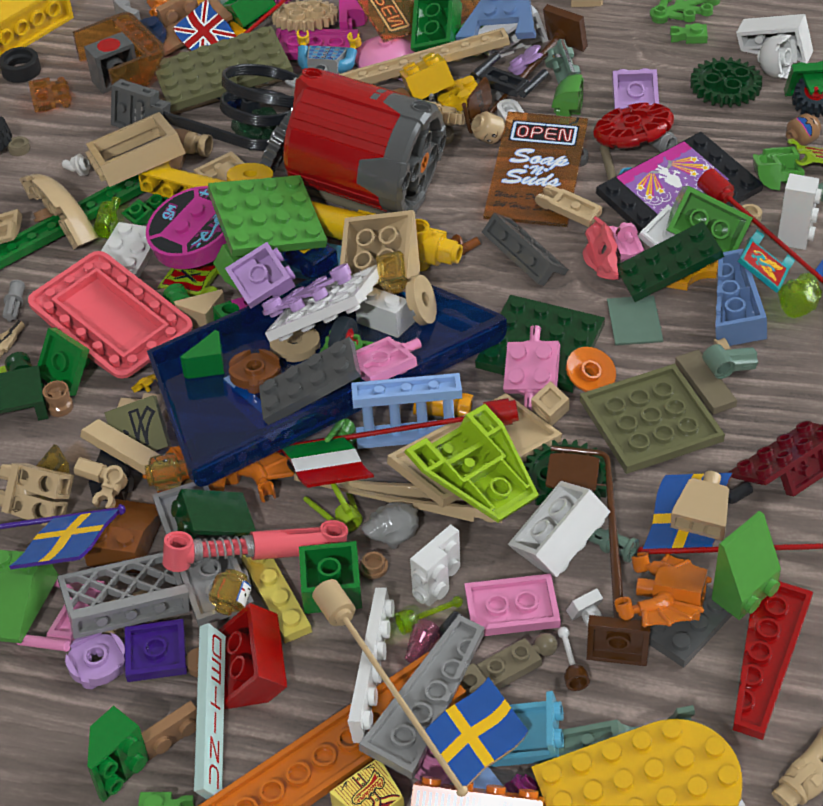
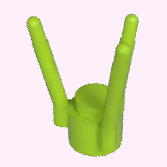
M336 483L330 484L341 504L335 509V518L307 496L303 498L311 508L327 521L337 520L346 524L348 532L356 530L362 523L363 517L357 508L353 494L346 492L348 504Z

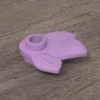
M533 45L527 48L524 54H520L510 61L509 72H512L514 75L521 74L528 67V64L543 56L542 53H537L541 46Z

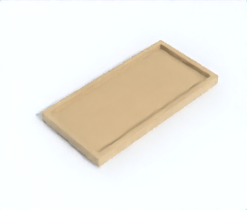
M505 393L494 400L508 398L510 401L515 399ZM516 401L519 421L512 422L513 425H507L505 428L524 463L527 461L528 455L533 456L534 449L542 451L543 443L551 447L552 440H555L557 443L561 442L562 433ZM462 422L446 424L389 454L387 457V464L442 508L458 500L460 497L423 474L404 452L407 448L424 438H427L431 443L459 428Z

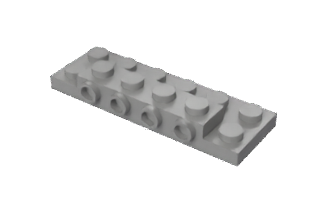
M205 478L152 495L165 535L177 531L178 526L175 517L171 514V505L176 500L180 489L210 491ZM197 535L195 539L200 538L203 540L206 538L207 541H210L211 538H214L217 541L219 537L225 540L227 536ZM235 555L234 559L232 556H227L226 560L224 556H219L218 560L216 557H211V560L206 557L203 558V561H195L189 569L179 572L183 584H186L188 589L189 601L199 627L234 616L243 609V605L236 601L242 582L247 581L249 584L251 582L247 569H241L239 564H242V558L239 555ZM251 594L248 597L246 606L249 603L254 604Z

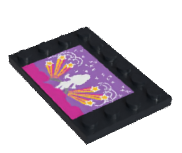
M699 132L596 187V194L628 223L632 222L640 233L668 204L671 207L673 206L682 186H690L704 193L697 186V182L700 176L708 169H715L734 186L733 199L738 203L761 192L764 184L704 133ZM730 202L725 203L731 207H734V205Z

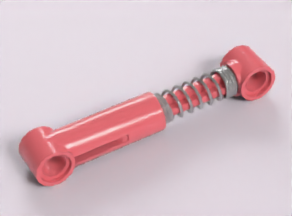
M328 520L323 522L320 527L252 531L250 535H243L240 539L237 536L233 539L227 536L225 540L219 537L217 541L214 538H211L210 541H207L206 538L203 540L200 538L193 540L188 533L174 531L166 534L164 537L162 564L169 571L182 572L189 569L195 561H203V558L206 557L211 560V557H216L218 560L219 556H224L225 560L227 556H232L234 559L235 555H239L240 558H242V555H245L247 558L251 557L252 560L299 557V547L347 542L348 527L340 521Z

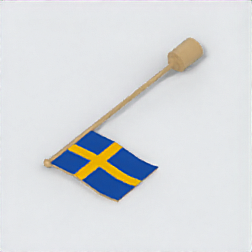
M334 579L326 580L315 588L312 597L332 626L346 625L456 787L457 796L465 797L468 794V786L486 768L512 752L525 739L528 734L527 728L489 677L475 692L446 709L424 730L350 622L356 608L338 581Z

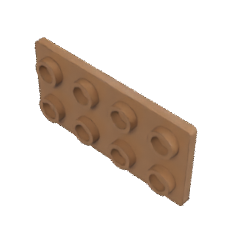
M169 0L156 7L159 20L167 31L164 43L160 42L156 46L163 56L184 46L176 36L173 27L204 1L198 4L197 0ZM208 0L213 10L226 22L233 19L232 14L218 0Z

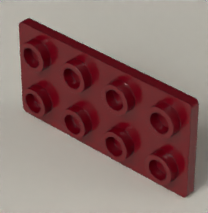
M811 421L801 422L796 425L794 430L777 437V441L769 446L760 448L755 455L740 461L735 468L729 471V473H733L731 478L760 485H768L780 477L786 495L794 497L823 477V425L812 423Z

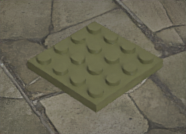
M675 364L580 394L581 404L626 474L724 442V432Z

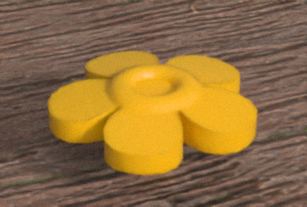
M157 374L140 379L131 387L132 391L135 393L142 388L146 392L151 391L149 385L158 377Z

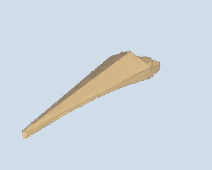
M295 473L294 480L301 482ZM357 480L336 483L342 492L389 503L404 502L412 504L413 508L471 522H475L479 518L486 522H496L461 498L442 508L412 483ZM330 484L321 486L332 489Z

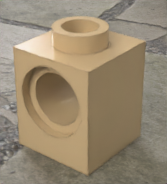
M551 381L531 398L532 410L551 426L569 411V398Z

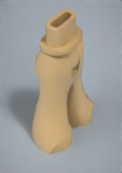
M823 725L812 744L789 766L784 776L779 779V786L772 792L773 797L783 806L804 805L823 791Z

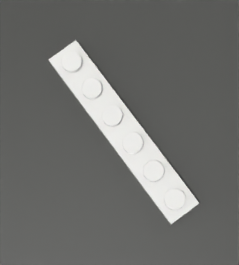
M375 588L364 640L380 666L381 660L386 659L385 639H389L391 634L389 618L394 617L395 613L394 600L389 599L387 588ZM363 650L348 717V725L353 743H360L368 730L373 726L372 706H377L378 702L376 685L382 681V678Z

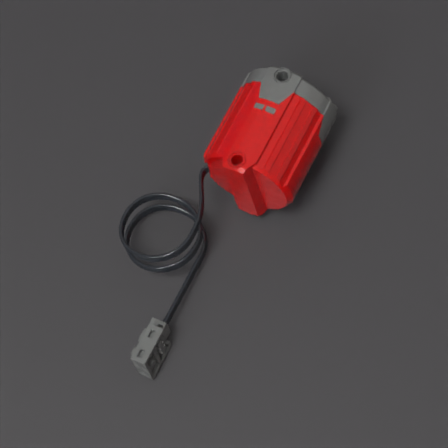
M238 64L223 70L221 84L227 91L220 97V110L227 117L247 125L270 127L280 125V122L288 113L286 111L274 115H256L243 112L227 104L230 101L242 98L267 105L293 107L284 141V165L288 176L300 175L306 186L389 213L414 210L416 214L425 200V193L431 183L437 163L441 161L446 143V125L443 122L441 111L435 103L317 68H305L300 76L285 69L261 64ZM242 75H257L285 81L294 80L297 77L294 96L267 89L244 87L234 83L229 78ZM123 79L112 84V126L123 128L160 112L170 125L201 135H211L214 139L235 146L265 151L269 145L267 143L269 139L244 137L170 113L171 102L159 99L158 90Z

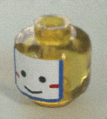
M226 569L225 572H220L215 576L208 596L209 601L215 605V611L220 614L230 616L232 612H240L246 606L251 592V584L244 573L234 569Z

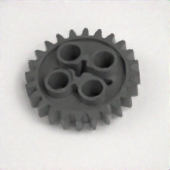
M293 107L285 115L280 125H277L267 142L269 145L262 155L260 163L270 167L273 172L276 171L284 159L285 135Z

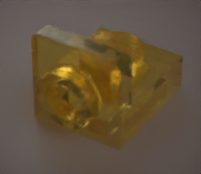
M399 250L376 256L379 285L389 293H400L403 289H406L409 280L405 277L403 253Z

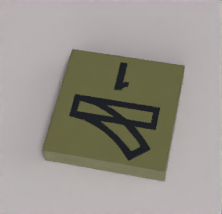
M152 395L104 412L108 425L153 451L158 452L172 447L157 396Z

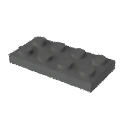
M347 337L342 341H337L331 347L318 354H313L309 359L288 368L280 375L270 378L259 385L263 420L268 426L361 376L355 343L352 339Z

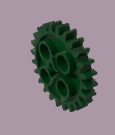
M721 57L719 61L712 58V62L705 60L704 65L698 64V68H694L693 73H691L690 88H693L692 93L697 94V98H703L704 103L710 100L711 105L719 103L720 107H723L724 104H728L731 108L734 103L737 106H741V102L749 104V99L755 100V96L760 94L763 81L760 70H755V66H749L748 61L741 63V59L733 61L732 57L728 60Z
M563 439L561 445L552 440V446L588 449V443H584L580 447L577 440H574L572 445L568 444L566 439ZM544 443L542 444V451L534 449L533 456L528 455L527 463H523L539 494L535 499L536 506L542 504L553 491L552 488L546 487L550 454L561 453L551 451V447ZM589 455L600 459L597 484H606L605 459L598 455ZM597 485L596 491L593 493L600 501L601 497H607L606 486Z

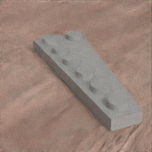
M461 615L456 617L399 691L424 730L448 709L484 636L483 626ZM395 698L359 743V751L410 779L415 777L429 748Z

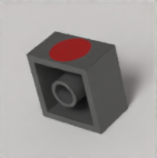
M123 32L84 46L91 80L103 94L111 91L112 84L120 79L129 82L141 79L134 43Z

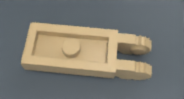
M546 185L543 188L544 194H538L535 197V202L538 206L546 210L550 209L587 227H590L595 222V216L599 217L602 214V207L552 185Z

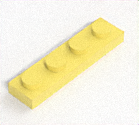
M242 555V565L247 569L249 578L266 609L278 614L280 635L285 644L312 633L307 617L275 560H252L251 557L247 558L245 555Z

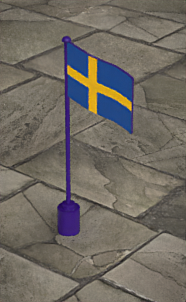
M119 504V507L0 524V529L48 523L35 536L25 552L9 566L10 570L80 560L93 548L104 529L119 513L120 515L125 513V506Z

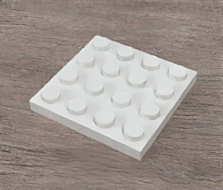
M376 264L351 275L352 279L341 285H338L337 281L325 287L328 295L321 300L314 301L313 297L304 298L303 301L306 306L296 312L286 308L265 332L269 342L276 339L284 341L293 336L295 331L301 330V332H306L315 327V323L323 320L324 323H327L337 318V314L343 311L349 314L358 310L361 307V302L367 299V294L373 291V286L379 283V278L384 273L381 264Z

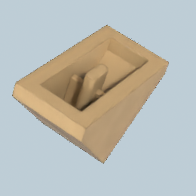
M222 289L174 301L175 307L192 320L194 328L209 332L214 326L213 306L225 303Z

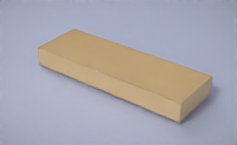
M97 419L81 430L80 437L144 475L162 462L163 456L100 419Z

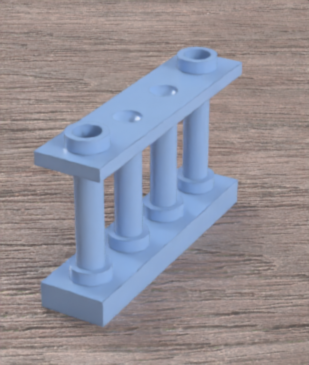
M459 373L351 383L353 408H362L364 427H356V433L430 422L427 417V402L443 400L444 419L454 418L453 399H462ZM416 403L417 422L401 423L400 404ZM389 405L390 424L374 426L373 407ZM444 425L357 438V448L407 445Z

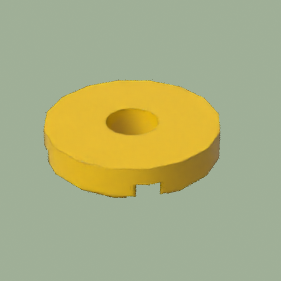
M259 163L238 164L227 171V181L273 178V170Z

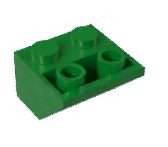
M114 705L90 726L87 767L98 797L104 803L111 795L118 793L123 784L131 776L139 773L149 761L139 725Z

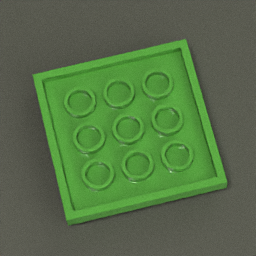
M300 175L208 183L207 191L232 257L245 256L268 242L272 250L277 247L279 252L326 247V235Z

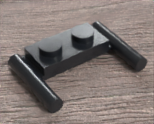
M494 52L470 74L475 80L479 79V82L483 77H487L491 89L506 93L509 96L517 97L519 95L522 98H525L549 75L546 69H542L534 78L528 81V79L492 67L501 58L498 52Z

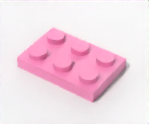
M551 574L464 583L469 620L484 627V636L560 628L561 620Z

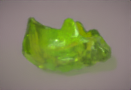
M802 273L796 280H788L778 291L779 303L783 312L791 318L801 317L816 310L822 298V290L819 287L817 278L810 273Z

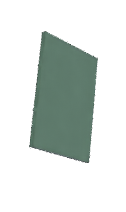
M654 295L647 296L637 302H634L632 297L607 298L615 345L663 342L662 327L660 326Z

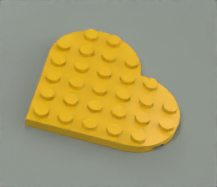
M684 719L656 721L531 767L542 797H545V806H738L742 798V772L737 756L731 746L722 736L709 727Z

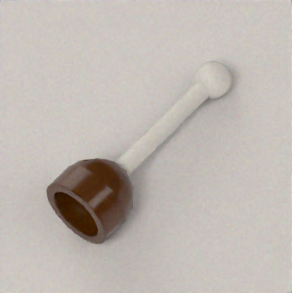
M560 627L558 629V636L563 640L570 664L564 673L566 687L571 691L583 690L590 683L588 672L582 665L575 663L568 639L569 629L567 627Z

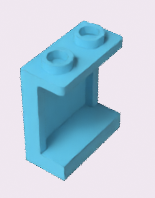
M546 691V701L511 704L510 707L527 728L528 734L512 752L489 767L543 763L559 757V748H564L563 731L561 728L559 729V721L564 719L562 702L556 701L553 691Z

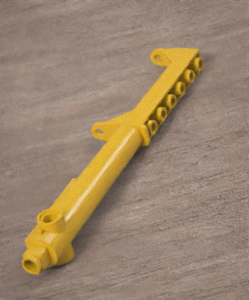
M170 161L138 174L141 191L159 194L167 198L190 188L208 186V183L227 182L171 168L169 165ZM311 201L325 235L339 240L343 238L345 218L375 214L363 210L356 212ZM416 219L420 272L427 270L430 265L439 266L441 262L449 265L453 263L458 264L462 256L463 246L458 244V241L447 239L446 231L430 228L426 220Z

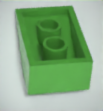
M758 511L719 543L711 600L738 620L747 613H753L765 597L773 596L780 587L781 567L765 515L761 511Z
M0 550V641L22 643L57 581V576H59L53 564L10 570L9 566L24 553L23 551Z

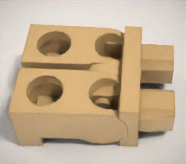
M27 463L1 465L0 479L8 481L6 490L0 489L1 512L26 520L66 515L68 502L55 499H69L74 479L73 474L57 472Z

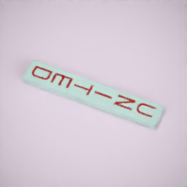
M209 623L199 628L194 792L205 799H209L222 790L226 636Z

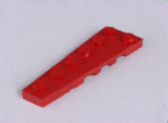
M779 581L780 587L777 592L771 597H765L759 607L749 616L733 724L734 731L763 740L813 597V591Z

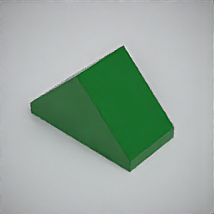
M213 331L180 357L185 378L191 379L224 374L223 352L219 331Z

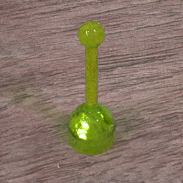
M455 596L450 602L419 614L410 609L395 613L397 627L402 635L411 633L418 627L420 619L453 606L459 608L462 606L463 600L461 597Z

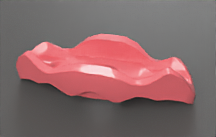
M595 216V223L585 232L588 244L583 249V258L586 264L597 272V276L616 280L618 279L616 256L618 246L614 233L604 221ZM606 244L607 248L605 252L602 254V249Z

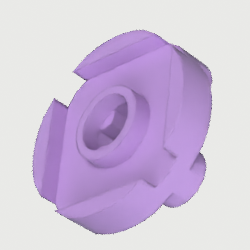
M111 632V635L98 633L77 638L72 642L68 655L66 653L65 662L73 680L82 684L86 689H94L97 686L113 681L125 672V647L122 640L116 634ZM97 654L98 657L103 656L101 660L97 662H91L93 655Z

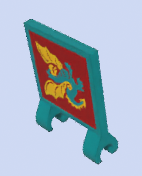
M757 229L748 238L747 244L737 262L777 293L795 259L787 254L783 261L777 260L759 245L765 235Z

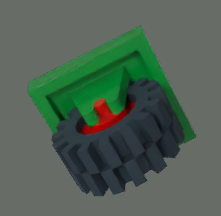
M823 61L816 63L800 62L791 65L784 93L785 97L792 96V104L796 105V111L801 109V115L806 112L810 115L814 114L815 117H819L820 113L823 116Z

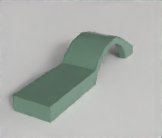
M694 706L676 708L674 714L667 719L692 721L691 717L695 715ZM616 719L563 729L564 748H559V756L639 727L621 724Z

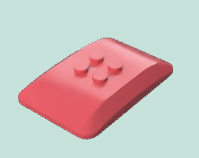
M94 251L33 291L28 297L30 308L52 328L56 327L90 349L88 353L89 359L111 375L122 379L128 378L188 335L193 328L192 320L186 314L103 251Z

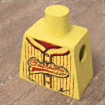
M377 760L372 761L330 791L332 806H404V798L384 764Z

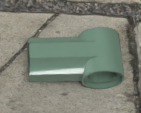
M715 344L708 347L702 356L703 361L718 379L726 378L734 371L756 369L758 364L757 352L753 347L725 350L723 346Z

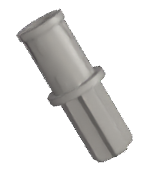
M12 280L8 294L4 297L5 307L2 316L8 322L17 319L19 308L23 306L22 296L25 284L21 280Z

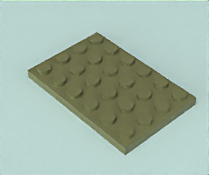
M272 26L261 27L249 33H241L237 37L222 39L217 43L208 46L203 45L188 52H180L176 56L161 58L152 63L165 101L171 102L170 113L221 97L227 91L221 84L222 72L230 66L261 64L293 72L292 66ZM242 75L231 77L229 80L250 88L275 80V78Z

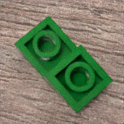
M153 194L145 202L137 199L121 214L135 225H145L154 211L169 198Z

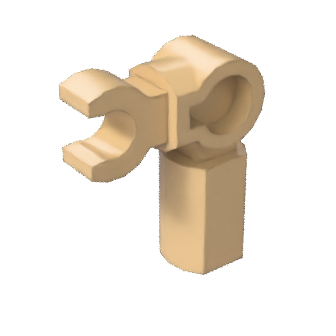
M82 457L78 458L74 467V474L76 476L102 483V490L93 497L92 503L94 506L99 508L100 503L107 499L108 502L105 508H115V496L127 485L128 481L121 467L117 465L107 467V465Z

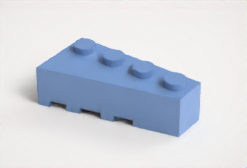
M744 249L723 252L725 257L718 260L716 340L725 338L729 346L767 339V317L753 275L737 262Z

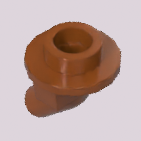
M456 234L450 238L451 240L458 241V244L463 246L462 255L481 245L477 237L465 243L460 235Z

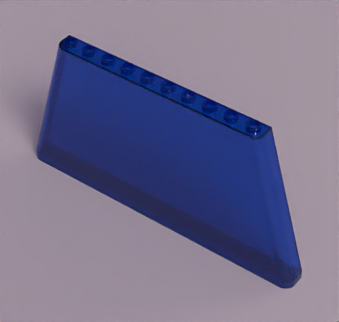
M332 269L296 284V287L281 295L280 298L283 299L299 287H307L322 276H326L327 279L331 278L329 272ZM433 285L431 286L437 304L435 321L428 325H419L415 321L398 338L357 323L356 311L349 314L343 311L337 314L338 317H351L356 321L357 334L360 335L361 340L377 342L388 336L400 343H407L415 338L420 340L422 347L410 352L416 357L417 366L409 369L404 374H398L389 379L435 375L500 343L507 333V319L500 313ZM406 292L391 293L406 299ZM273 296L268 297L251 309L249 306L244 307L147 350L149 362L190 479L197 486H207L362 410V408H353L351 381L298 411L268 425L263 420L260 393L252 394L247 389L237 386L233 388L224 380L225 377L229 376V362L236 354L245 350H251V354L259 353V349L271 351L270 342L265 332L281 314L272 318L270 315L264 316L262 304L273 298ZM337 318L327 323H324L323 320L315 323L316 326L313 328L319 332L321 344L320 349L316 350V354L320 352L325 344V338L329 335V331ZM213 331H219L223 352L224 374L191 379L185 378L180 357ZM280 357L281 373L303 361L287 362L286 358Z

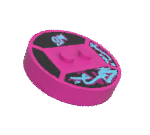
M208 186L190 188L173 195L163 202L150 217L146 227V239L154 255L163 265L175 269L200 267L214 261L222 245L227 244L207 191Z

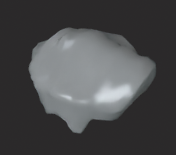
M391 502L385 506H380L375 512L371 513L369 520L363 523L361 527L362 532L375 541H382L387 543L392 549H397L399 544L415 536L419 527L418 510L413 508L412 504L404 502Z

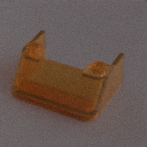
M129 12L119 13L73 31L80 62L87 59L84 46L117 33L123 32L134 43L136 58L108 69L111 85L123 79L147 87L165 55L163 43Z

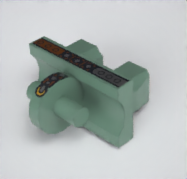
M559 39L557 44L547 51L549 57L545 59L546 67L553 68L558 84L569 75L581 73L579 66L574 65L572 62L574 58L572 47H567L565 40Z

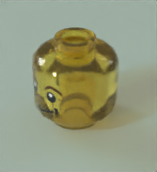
M174 453L150 457L148 465H144L149 487L153 486L157 491L181 486L182 476L187 475L184 460H178Z

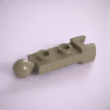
M549 633L539 634L532 646L524 638L477 665L472 663L469 665L460 685L464 689L470 687L469 694H472L489 677L499 690L542 666V658L539 655L546 657L553 655L558 647L556 638Z

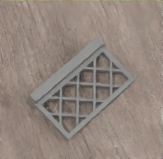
M163 552L57 576L74 639L189 612V592L186 584H183L179 572H172L167 569L162 572L153 568L155 564L162 563ZM135 569L140 571L136 578L125 575L126 571ZM147 574L158 578L154 585L142 581ZM105 575L112 578L107 585L96 581L98 577ZM118 581L130 585L125 592L113 588ZM165 581L176 585L175 587L160 589ZM79 582L84 585L77 592L67 588L66 584ZM90 587L101 591L96 599L85 595ZM136 588L148 592L136 596L131 595ZM108 594L119 598L110 602H102ZM79 601L90 605L84 608L73 609Z

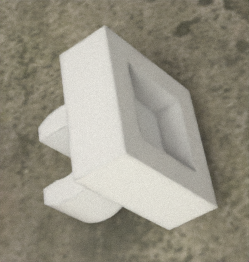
M596 588L573 600L566 611L572 620L582 616L583 621L588 626L589 615L602 616L597 606L603 597Z

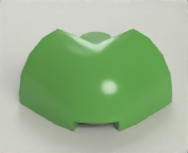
M569 75L560 81L556 87L551 108H554L556 117L560 118V124L569 125L571 114L580 115L584 86L582 75Z
M795 146L763 149L762 154H753V165L756 174L761 182L772 190H780L781 182L787 183L790 173L802 176L805 174L802 166L795 162V159H800V154Z

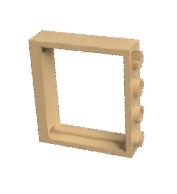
M160 112L86 143L89 151L85 152L101 182L105 180L109 187L186 154L177 132Z

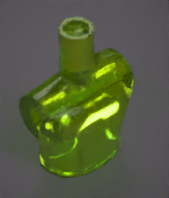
M112 197L111 201L101 203L94 224V230L99 237L109 239L119 222L117 210L121 202L120 198Z

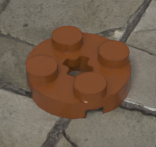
M259 349V353L252 354L251 350L242 351L236 354L229 362L230 381L235 386L247 389L252 394L260 393L259 385L281 374L278 356L265 349Z

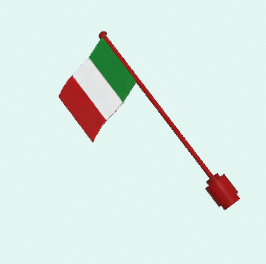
M506 398L483 402L502 421L504 426L513 425L512 422L519 421L516 400L509 401ZM465 416L335 436L329 442H325V438L285 445L278 443L275 446V450L278 453L283 452L291 461L298 479L307 488L373 478L374 474L363 465L356 449L347 440L462 422Z

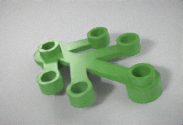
M661 0L659 5L650 10V17L657 24L666 23L668 18L693 22L695 21L696 14L711 16L713 14V6L718 5L720 0H676L675 4L668 6V3L672 0Z

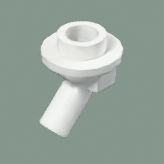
M77 154L70 161L64 160L62 167L69 171L77 172L79 176H85L89 173L90 162L87 157Z

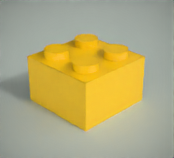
M429 53L422 57V61L416 64L415 62H410L402 67L403 70L399 71L406 90L412 97L421 100L428 97L431 93L435 94L455 84L446 60L438 53Z

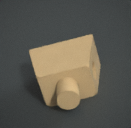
M706 471L703 480L695 478L688 480L672 510L670 528L721 541L724 540L729 488L720 485L721 475L719 473Z

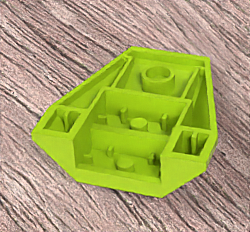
M486 404L466 414L460 427L433 443L424 438L407 448L404 452L423 474L497 523L539 496L504 424Z

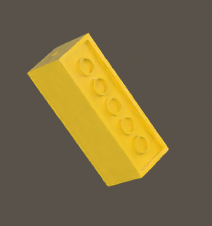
M0 0V56L9 49L27 47L73 19L70 0Z

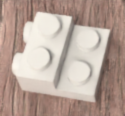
M451 524L410 558L412 593L421 604L425 603L430 607L435 601L444 598L449 591V576L456 574L460 568L459 530Z

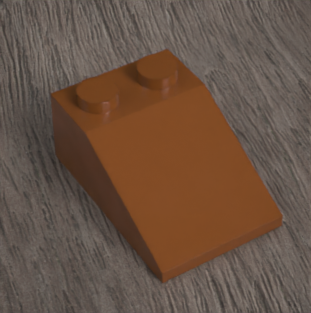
M115 499V508L122 504L125 506L126 511L123 515L119 513L104 529L93 548L84 556L87 566L99 567L148 556L161 524L155 504ZM135 569L126 571L130 573H140V571Z

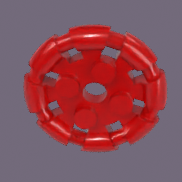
M630 104L627 108H617L605 114L595 124L593 135L598 143L606 147L613 148L617 146L619 149L640 146L639 143L646 141L651 143L664 136L674 123V115L668 107L661 104Z

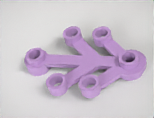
M348 263L341 264L329 272L331 275L329 279L326 276H322L305 288L302 286L295 289L283 299L280 296H276L262 304L264 309L262 311L263 315H270L272 318L284 312L285 308H290L292 312H296L306 306L303 301L304 298L313 297L314 301L325 298L328 295L325 287L337 281L338 285H341L352 279L350 275L352 271Z

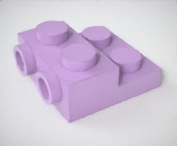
M620 69L613 71L612 95L614 109L627 108L628 105L635 103L659 104L657 69Z
M268 242L225 268L250 309L270 296H281L296 287L292 281L296 276L289 265L283 267L281 262L284 261V258L277 247L272 250Z

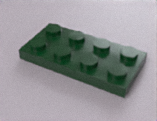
M701 221L618 264L617 268L618 274L634 302H637L725 256L705 223Z

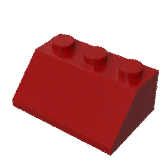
M249 603L218 630L226 636L224 709L268 703L287 688L278 614Z

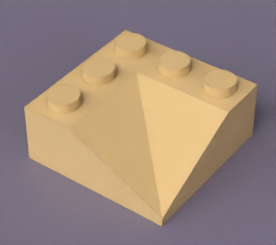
M414 210L345 218L340 265L348 263L352 271L350 275H353L380 263L384 273L379 278V283L373 287L389 293L406 292L407 282L410 281L409 278L420 273Z

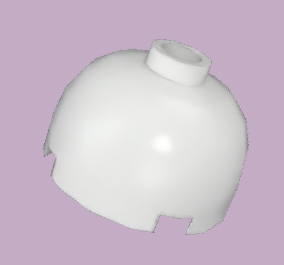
M791 35L772 36L762 45L757 59L762 70L767 75L777 79L788 78L791 65L797 63L798 58L797 44L795 39H790Z

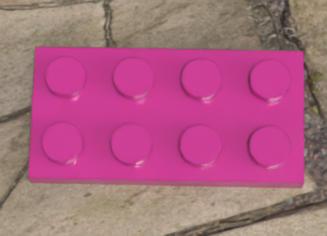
M277 28L276 36L288 60H298V46L300 45L297 42V32L295 30L287 31V29L281 30V28ZM308 30L310 42L306 46L350 48L347 35L352 32L353 39H355L359 30ZM299 31L301 37L307 35V32Z

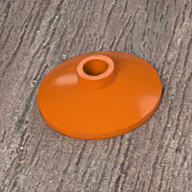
M578 348L567 359L566 371L569 379L576 387L585 392L612 384L616 380V368L613 361L606 353L597 348Z

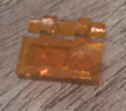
M49 77L28 81L35 113L55 109V103H61L64 108L71 106L72 97L69 92V84L64 77H59L57 81L50 82Z

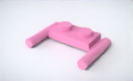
M58 579L55 582L54 587H59ZM96 580L106 585L105 581ZM79 582L66 584L67 588L77 592L84 585ZM90 587L85 595L96 599L101 591ZM79 601L73 609L84 608L90 605ZM65 604L47 632L46 637L26 634L22 643H17V645L68 652L71 648L70 645L75 639L71 632V624Z

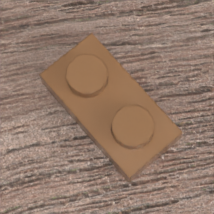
M191 701L142 732L150 760L158 754L165 753L173 744L183 737L192 735L196 731L197 708Z

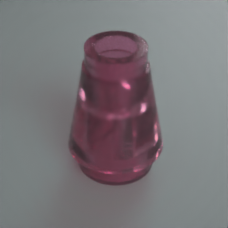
M418 619L417 623L412 625L405 655L407 662L412 663L427 652H430L440 637L438 634L440 629L435 623L426 619Z

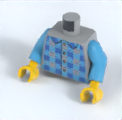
M299 30L297 31V42L300 45L298 46V64L302 69L317 68L336 74L353 69L357 55L356 48H359L362 44L359 33L355 39H353L352 32L348 33L347 39L350 48L312 45L308 47L306 45L310 42L309 31L306 30L307 35L304 37L300 36Z

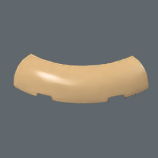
M31 174L19 179L29 200L33 198L36 200L42 199L43 205L55 216H59L60 220H58V223L73 250L99 238L80 205L59 182L42 174Z

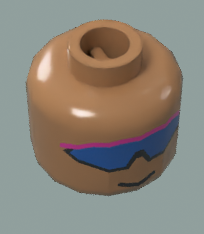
M808 113L790 120L787 124V140L795 139L802 146L814 142L820 135V121L817 117Z

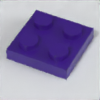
M183 619L125 627V676L127 682L187 674L186 637Z

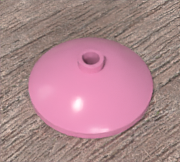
M380 35L364 41L356 49L355 63L358 68H362L415 52L411 50V42L403 37Z

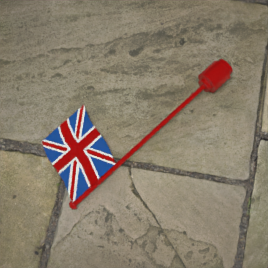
M208 0L201 3L173 27L179 41L189 51L203 45L208 46L217 43L222 39L237 37L229 24L213 10ZM287 0L279 1L244 33L254 30Z

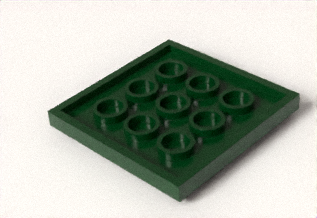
M510 295L475 360V368L505 375L507 342L527 341L530 339V327L540 326L541 341H559L560 343L557 388L573 393L576 386L568 377L566 371L567 359L578 348H594L605 325V317Z

